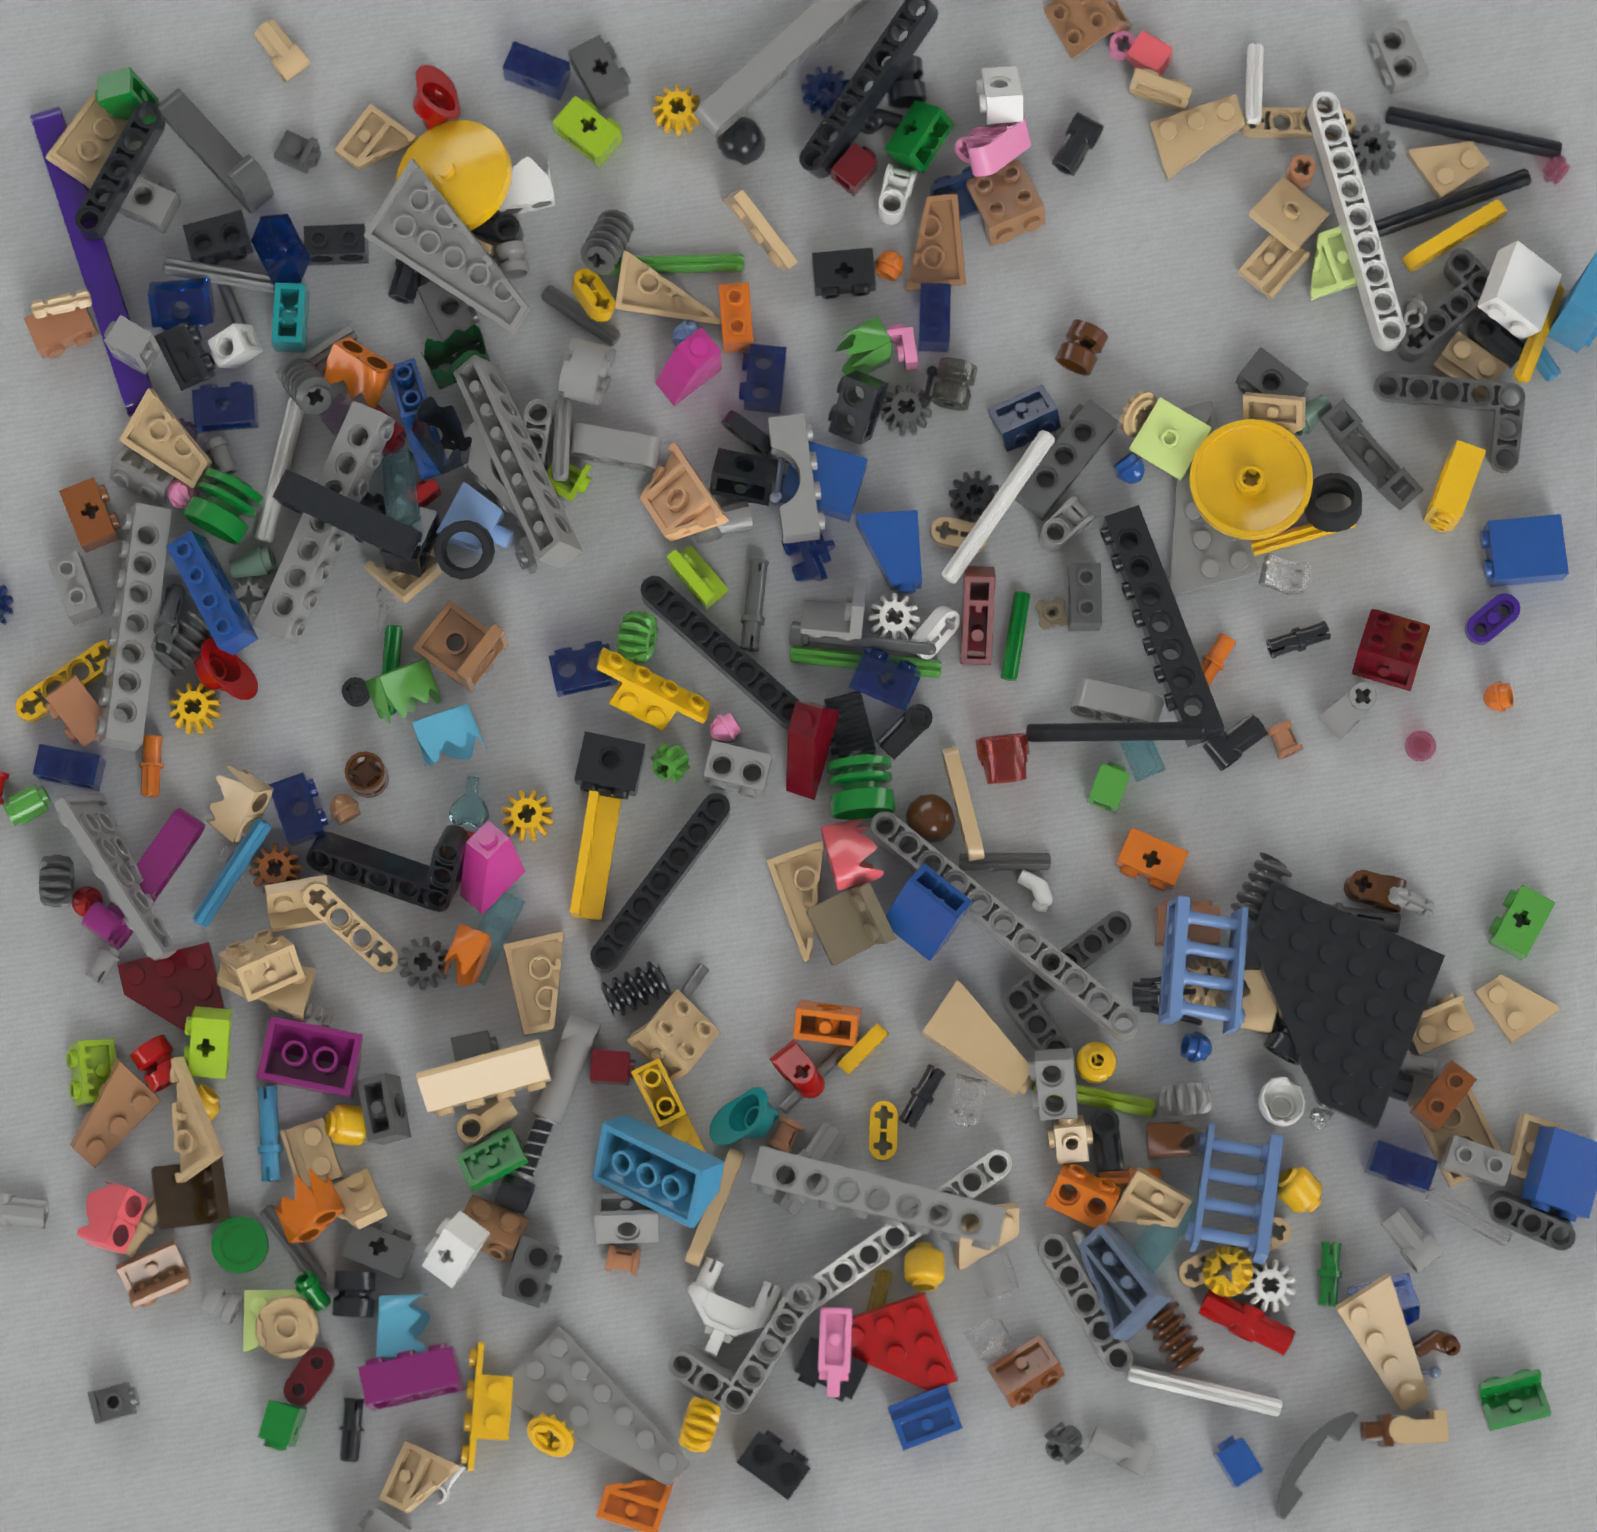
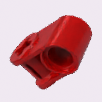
M794 1039L769 1058L782 1077L788 1080L802 1097L813 1099L823 1092L825 1088L823 1077Z

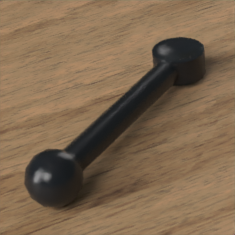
M929 366L926 370L928 378L925 390L919 397V401L924 405H929L932 400L930 391L933 379L938 374V369L935 366Z

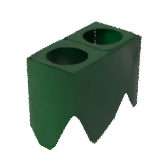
M474 324L466 332L456 329L446 342L434 341L432 339H426L423 358L439 390L457 383L453 372L474 354L490 361L479 326ZM442 364H452L447 372L437 369Z

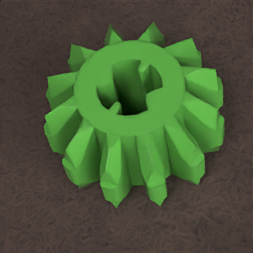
M638 610L636 612L629 611L625 614L617 634V652L624 658L637 664L646 663L653 656V651L656 650L655 645L658 640L657 633L659 629L657 627V619L653 615L647 614V612Z

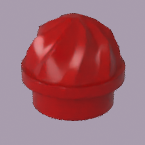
M91 886L79 888L72 897L74 911L84 917L96 901L103 904L102 894Z

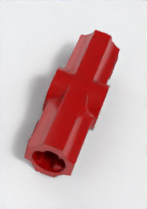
M1210 1289L1198 1312L1202 1317L1228 1328L1227 1331L1251 1343L1256 1342L1285 1356L1296 1332L1290 1327L1266 1317V1313L1244 1302L1238 1303L1228 1297L1217 1295Z

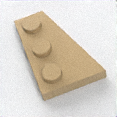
M1236 94L1150 122L1167 180L1169 181L1188 164L1191 165L1199 159L1200 155L1213 146H1217L1245 126Z
M743 189L730 193L722 200L746 227L751 238L765 249L768 260L775 268L778 269L780 267L782 270H787L798 262Z
M148 388L119 441L191 488L197 489L199 482L203 480V475L212 462L154 389Z
M564 931L503 944L524 1036L555 1029Z

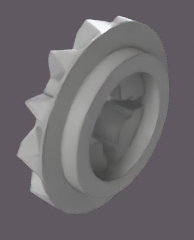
M248 576L247 578L236 580L231 587L238 600L247 597L248 589H250L254 598L259 599L257 602L252 603L250 613L246 604L240 602L251 625H254L270 586L262 579Z

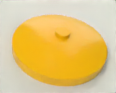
M455 120L437 125L418 137L404 154L396 176L397 182L410 159H414L471 231L490 219L502 205L511 184L512 163L506 146L491 129L474 121Z
M1245 419L1223 425L1212 432L1201 443L1191 463L1190 492L1199 514L1217 531L1238 539L1258 540L1283 532L1292 526L1303 514L1312 493L1313 470L1307 451L1291 432L1269 421Z

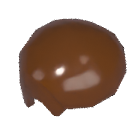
M927 794L918 796L909 804L906 812L908 826L928 843L943 841L953 831L955 825L953 810L949 803L938 795Z

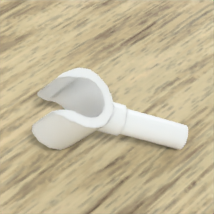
M459 1463L458 1471L437 1488L442 1490L444 1494L443 1499L438 1502V1505L448 1499L450 1495L449 1489L466 1469L462 1464Z

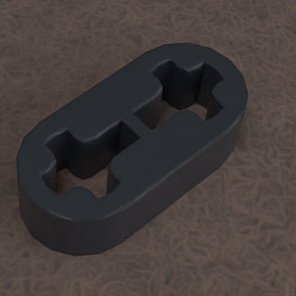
M730 410L721 421V424L730 433L759 454L766 457L771 451L769 436L736 411Z

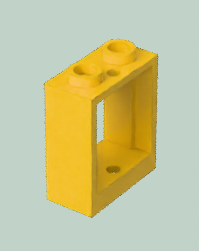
M1460 440L1456 441L1446 457L1423 520L1430 523L1429 526L1432 529L1440 532L1452 531L1460 521L1486 450Z

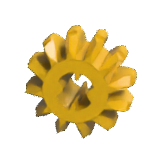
M678 84L674 86V92L665 87L663 89L664 97L656 95L655 103L657 106L652 108V114L658 116L655 119V124L657 126L664 125V133L666 134L670 133L672 129H675V134L678 137L681 136V129H685L686 132L691 134L693 132L692 124L700 125L701 123L694 117L696 110L700 106L698 105L700 96H691L692 89L690 87L685 88L683 92L680 91V85ZM677 107H681L683 112L681 113L679 110V114H674L673 108L677 111Z
M187 683V692L185 694L180 689L175 691L180 698L179 700L170 699L169 704L176 709L171 710L169 716L177 719L174 724L177 729L185 726V733L191 735L196 727L198 734L203 735V725L207 724L210 729H213L215 725L210 719L221 718L220 712L214 709L219 708L222 704L219 699H213L216 695L214 690L210 689L205 692V686L199 683L196 691H194L193 685ZM192 704L199 706L201 709L198 714L190 710L189 707Z
M520 790L519 797L521 800L517 801L512 796L508 797V801L513 808L502 807V812L510 815L502 819V824L504 826L512 825L508 830L510 836L520 831L518 835L520 842H524L526 834H530L532 842L537 841L536 831H539L543 836L548 834L542 825H553V819L546 817V815H550L554 810L552 806L543 807L548 801L546 796H542L536 801V790L530 792L529 798H526L524 791ZM530 809L531 814L535 811L536 814L531 816V822L526 823L524 818L520 820V817L524 816V810Z
M704 1397L692 1398L688 1404L678 1437L680 1446L693 1452L705 1453L708 1451L717 1429L721 1413L720 1407Z

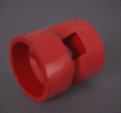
M164 1034L150 1039L130 1054V1058L137 1069L146 1072L144 1080L153 1093L162 1091L174 1084L170 1080L171 1059L178 1056L171 1055L173 1047Z

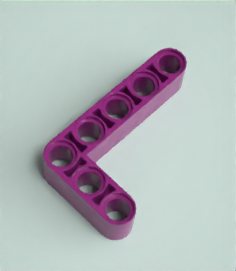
M177 808L172 813L137 863V868L144 880L139 884L144 894L151 895L153 902L159 897L205 829L204 823L182 808ZM96 901L82 920L84 927L117 950H120L134 932L125 923V915L120 907L112 901L107 907Z

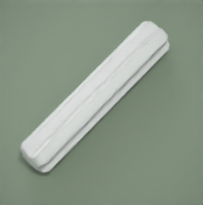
M1254 43L1249 44L1247 48L1245 122L1247 124H1259L1262 118L1264 47L1261 44Z

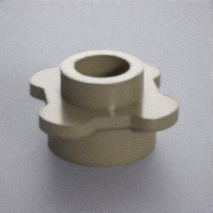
M1055 597L1051 601L1039 600L1036 603L1035 609L1039 612V626L1042 629L1047 630L1058 625L1063 627L1068 623L1069 617L1065 614V600L1062 597ZM1051 610L1055 612L1054 616L1049 614Z

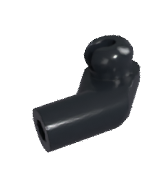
M876 108L861 131L864 134H873L884 126L897 129L902 122L903 115Z

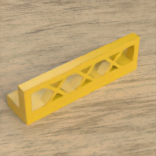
M589 790L570 915L575 918L602 922L622 800L600 796L598 791Z

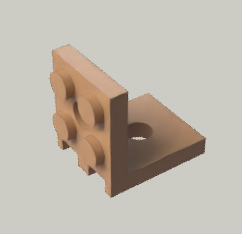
M449 600L412 649L424 659H428L429 663L472 694L475 690V685L484 674L490 671L495 659L503 649H507L509 644L504 630L499 626L493 624L488 629ZM455 635L461 636L464 639V646L458 651H452L447 647L449 638Z

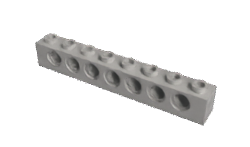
M474 354L453 372L537 559L561 570L582 553L583 550L498 366Z
M353 401L317 483L337 493L343 490L344 496L360 503L361 498L368 491L369 480L374 469L381 462V453L385 444L393 435L396 420L378 410ZM368 434L367 441L362 445L363 437ZM355 462L354 470L349 473L350 466ZM303 512L253 626L294 644L298 643L306 631L307 620L311 611L319 602V593L323 584L331 575V566L334 559L343 548L346 532L331 525L324 529L325 522ZM318 546L317 554L312 557L313 550ZM305 575V581L300 585V579ZM293 602V608L287 614V608Z
M136 502L129 511H125L123 516L122 529H126L125 540H122L118 552V557L122 558L121 569L117 570L114 583L115 587L119 588L118 597L114 598L111 606V616L115 617L114 628H110L107 637V646H111L110 657L105 659L103 675L107 676L106 687H102L99 704L103 705L102 717H98L95 729L96 735H100L98 745L135 752L143 743L154 656L151 645L155 636L154 624L159 617L167 553L166 546L168 545L172 509ZM138 533L147 535L150 544L142 543L138 538ZM134 562L142 563L145 566L146 573L138 572L134 567ZM130 591L138 592L142 597V602L134 601L131 598ZM126 621H134L138 626V632L131 631L127 627ZM123 649L130 650L134 654L135 661L125 659ZM119 679L127 680L130 683L131 691L123 690L119 685ZM116 708L125 711L127 721L117 718L115 714Z
M764 1146L759 1148L751 1179L752 1184L758 1185L757 1192L775 1196L776 1190L788 1193L787 1199L805 1204L807 1198L819 1201L818 1207L831 1211H836L837 1206L848 1208V1215L867 1219L868 1214L880 1217L879 1223L894 1227L898 1226V1222L911 1224L910 1231L928 1235L929 1229L942 1232L941 1239L959 1243L960 1237L973 1240L971 1246L990 1251L991 1245L997 1247L999 1245L1007 1208ZM790 1167L795 1172L794 1180L787 1185L781 1184L778 1180L779 1171L782 1168ZM814 1175H821L825 1179V1187L820 1192H812L809 1189V1180ZM844 1183H852L856 1187V1194L850 1200H843L839 1195V1189ZM877 1190L885 1192L887 1196L886 1204L881 1208H874L870 1204V1196ZM907 1198L916 1200L918 1204L916 1213L911 1216L903 1215L900 1210L902 1201ZM937 1206L947 1208L949 1213L948 1219L942 1224L934 1223L931 1219V1212ZM975 1214L978 1216L980 1224L975 1231L968 1232L962 1228L961 1222L965 1215Z

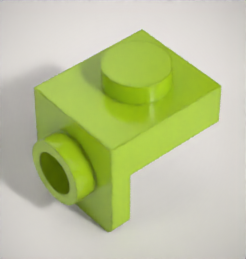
M552 463L547 470V474L555 492L572 502L577 492L584 494L592 479L587 474L592 466L586 463L583 470H580L569 464V478L566 481L553 480Z

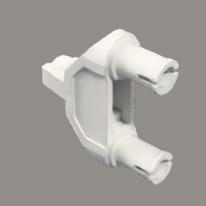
M705 1257L696 1283L692 1282L687 1291L706 1327L704 1334L710 1336L705 1352L717 1356L722 1342L730 1344L732 1338L735 1339L766 1327L773 1316L771 1314L782 1288L774 1285L772 1293L768 1297L767 1295L772 1283L763 1281V1286L754 1307L747 1308L715 1294L713 1289L724 1264L716 1260L712 1272H709L713 1259Z

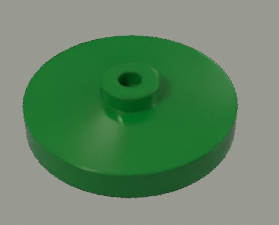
M243 1216L232 1217L222 1222L215 1230L211 1241V1250L215 1261L223 1269L237 1274L248 1273L259 1267L265 1260L269 1248L268 1236L264 1228L257 1221Z

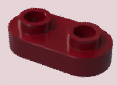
M315 1347L308 1350L286 1380L283 1388L284 1396L291 1404L298 1406L306 1405L317 1395L335 1367L334 1356L329 1350ZM316 1357H320L323 1360V1366L320 1369H315L312 1365V1361ZM298 1383L303 1384L305 1387L304 1393L300 1396L294 1393V1387Z

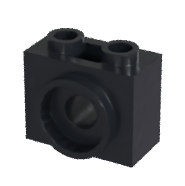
M585 731L574 778L575 783L581 785L580 790L586 792L601 789L611 791L610 796L627 800L629 795L636 797L646 754V744ZM614 754L620 758L619 764L614 768L605 767L603 760L607 755Z

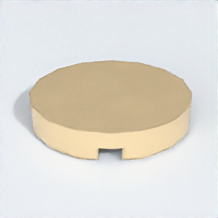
M281 1295L271 1299L260 1310L256 1319V1336L260 1346L280 1359H294L305 1354L314 1345L319 1334V1318L315 1309L305 1299L295 1295Z

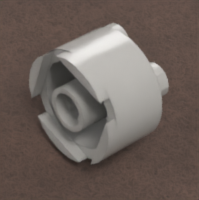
M573 337L568 347V350L572 351L573 354L569 355L567 360L564 359L559 379L558 391L560 393L558 395L591 405H600L603 394L606 395L611 377L606 375L609 367L613 366L616 349Z

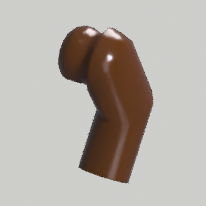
M1433 1330L1413 1343L1415 1353L1419 1358L1431 1350L1455 1356L1461 1348L1458 1339L1454 1335L1439 1330Z

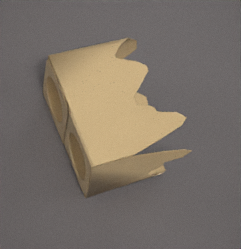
M227 765V768L239 781L220 775L216 776L217 782L222 787L221 791L224 795V800L211 803L210 808L216 819L208 818L206 822L232 842H240L255 819L263 817L274 788L246 769L241 772Z
M1245 964L1251 968H1244V980L1247 987L1243 988L1242 1008L1245 1011V1018L1240 1029L1269 1035L1273 1030L1278 1009L1272 992L1267 987L1260 968Z

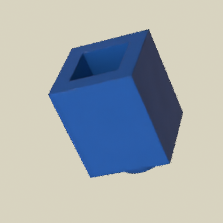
M1232 1435L1216 1445L1219 1451L1214 1453L1213 1456L1233 1487L1242 1485L1264 1471L1243 1437L1235 1440Z

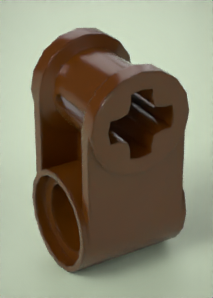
M1359 870L1345 880L1344 893L1352 901L1371 905L1384 911L1398 913L1401 911V907L1388 900L1390 895L1389 889L1393 886L1406 889L1407 881L1395 876ZM1358 880H1362V886L1366 887L1362 892H1359V886L1354 884Z

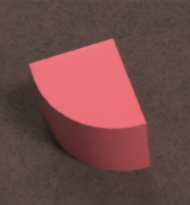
M1142 30L1126 53V56L1135 69H1152L1159 73L1161 77L1172 60L1173 48Z

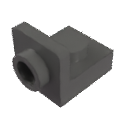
M286 130L273 156L275 160L307 174L311 166L315 167L321 157V151L317 139L311 137L308 140Z

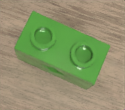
M1521 885L1516 891L1511 889L1503 902V906L1507 908L1502 918L1496 916L1488 930L1492 934L1489 943L1519 960H1523L1530 952L1555 902L1524 885ZM1520 914L1523 916V925L1518 928L1515 926L1517 922L1515 917Z

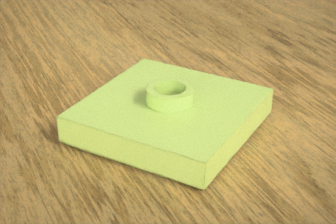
M1160 397L1128 450L1182 481L1191 466L1197 449L1210 435L1213 428Z

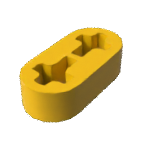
M589 269L576 271L571 283L573 294L592 320L597 322L608 321L612 317L616 306L613 296L598 274Z
M877 1023L837 1065L849 1076L890 1033L881 1024Z
M879 1101L874 1104L870 1111L869 1152L878 1161H888L894 1156L897 1149L898 1112L891 1102ZM881 1107H887V1112L893 1114V1118H889L886 1122V1129H880L881 1120L880 1118H875V1113L880 1112ZM880 1133H886V1143L892 1145V1150H887L883 1156L880 1155L878 1149H874V1144H878L880 1141Z

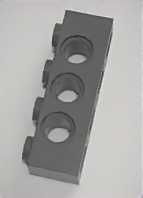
M1091 399L1084 406L1079 404L1069 416L1072 422L1066 429L1060 427L1053 436L1055 442L1014 499L1041 521L1044 520L1117 428L1119 421ZM1079 429L1086 430L1090 438L1086 441H1080L1075 437L1074 432ZM1064 452L1071 457L1072 461L1068 464H1061L1056 460L1055 456L1058 453ZM1048 476L1052 479L1053 485L1046 488L1041 487L1037 483V478Z

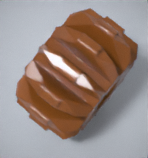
M273 843L271 847L272 853H269L265 847H262L260 851L264 855L263 859L255 856L252 858V861L259 865V867L250 869L251 875L259 876L253 882L256 887L298 880L300 878L294 875V873H300L304 870L302 865L295 864L300 859V856L297 853L290 855L291 848L287 845L280 852L277 843ZM277 863V865L281 867L280 870L282 874L280 876H276L273 873L272 876H270V874L273 872L272 866Z

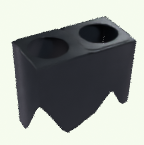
M430 396L424 399L417 409L411 430L440 474L443 475L468 463L472 438L470 436L465 438L461 422L452 405L440 407L433 397ZM428 426H435L441 430L442 439L440 442L436 443L432 440ZM443 450H452L453 452L444 465Z

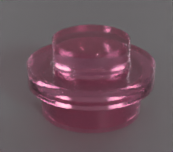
M1563 155L1557 159L1552 157L1546 163L1542 170L1545 173L1543 180L1557 184L1566 175L1570 165L1566 162V158Z
M1415 731L1405 741V751L1415 761H1426L1435 753L1436 741L1426 731Z

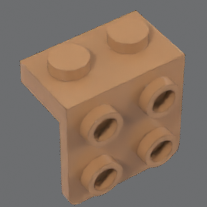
M1011 161L994 174L981 177L976 176L966 182L967 190L984 220L986 238L991 247L999 243H1007L1015 236L1025 232H1033L1040 228L1041 225L1046 224L1044 204L1021 161Z

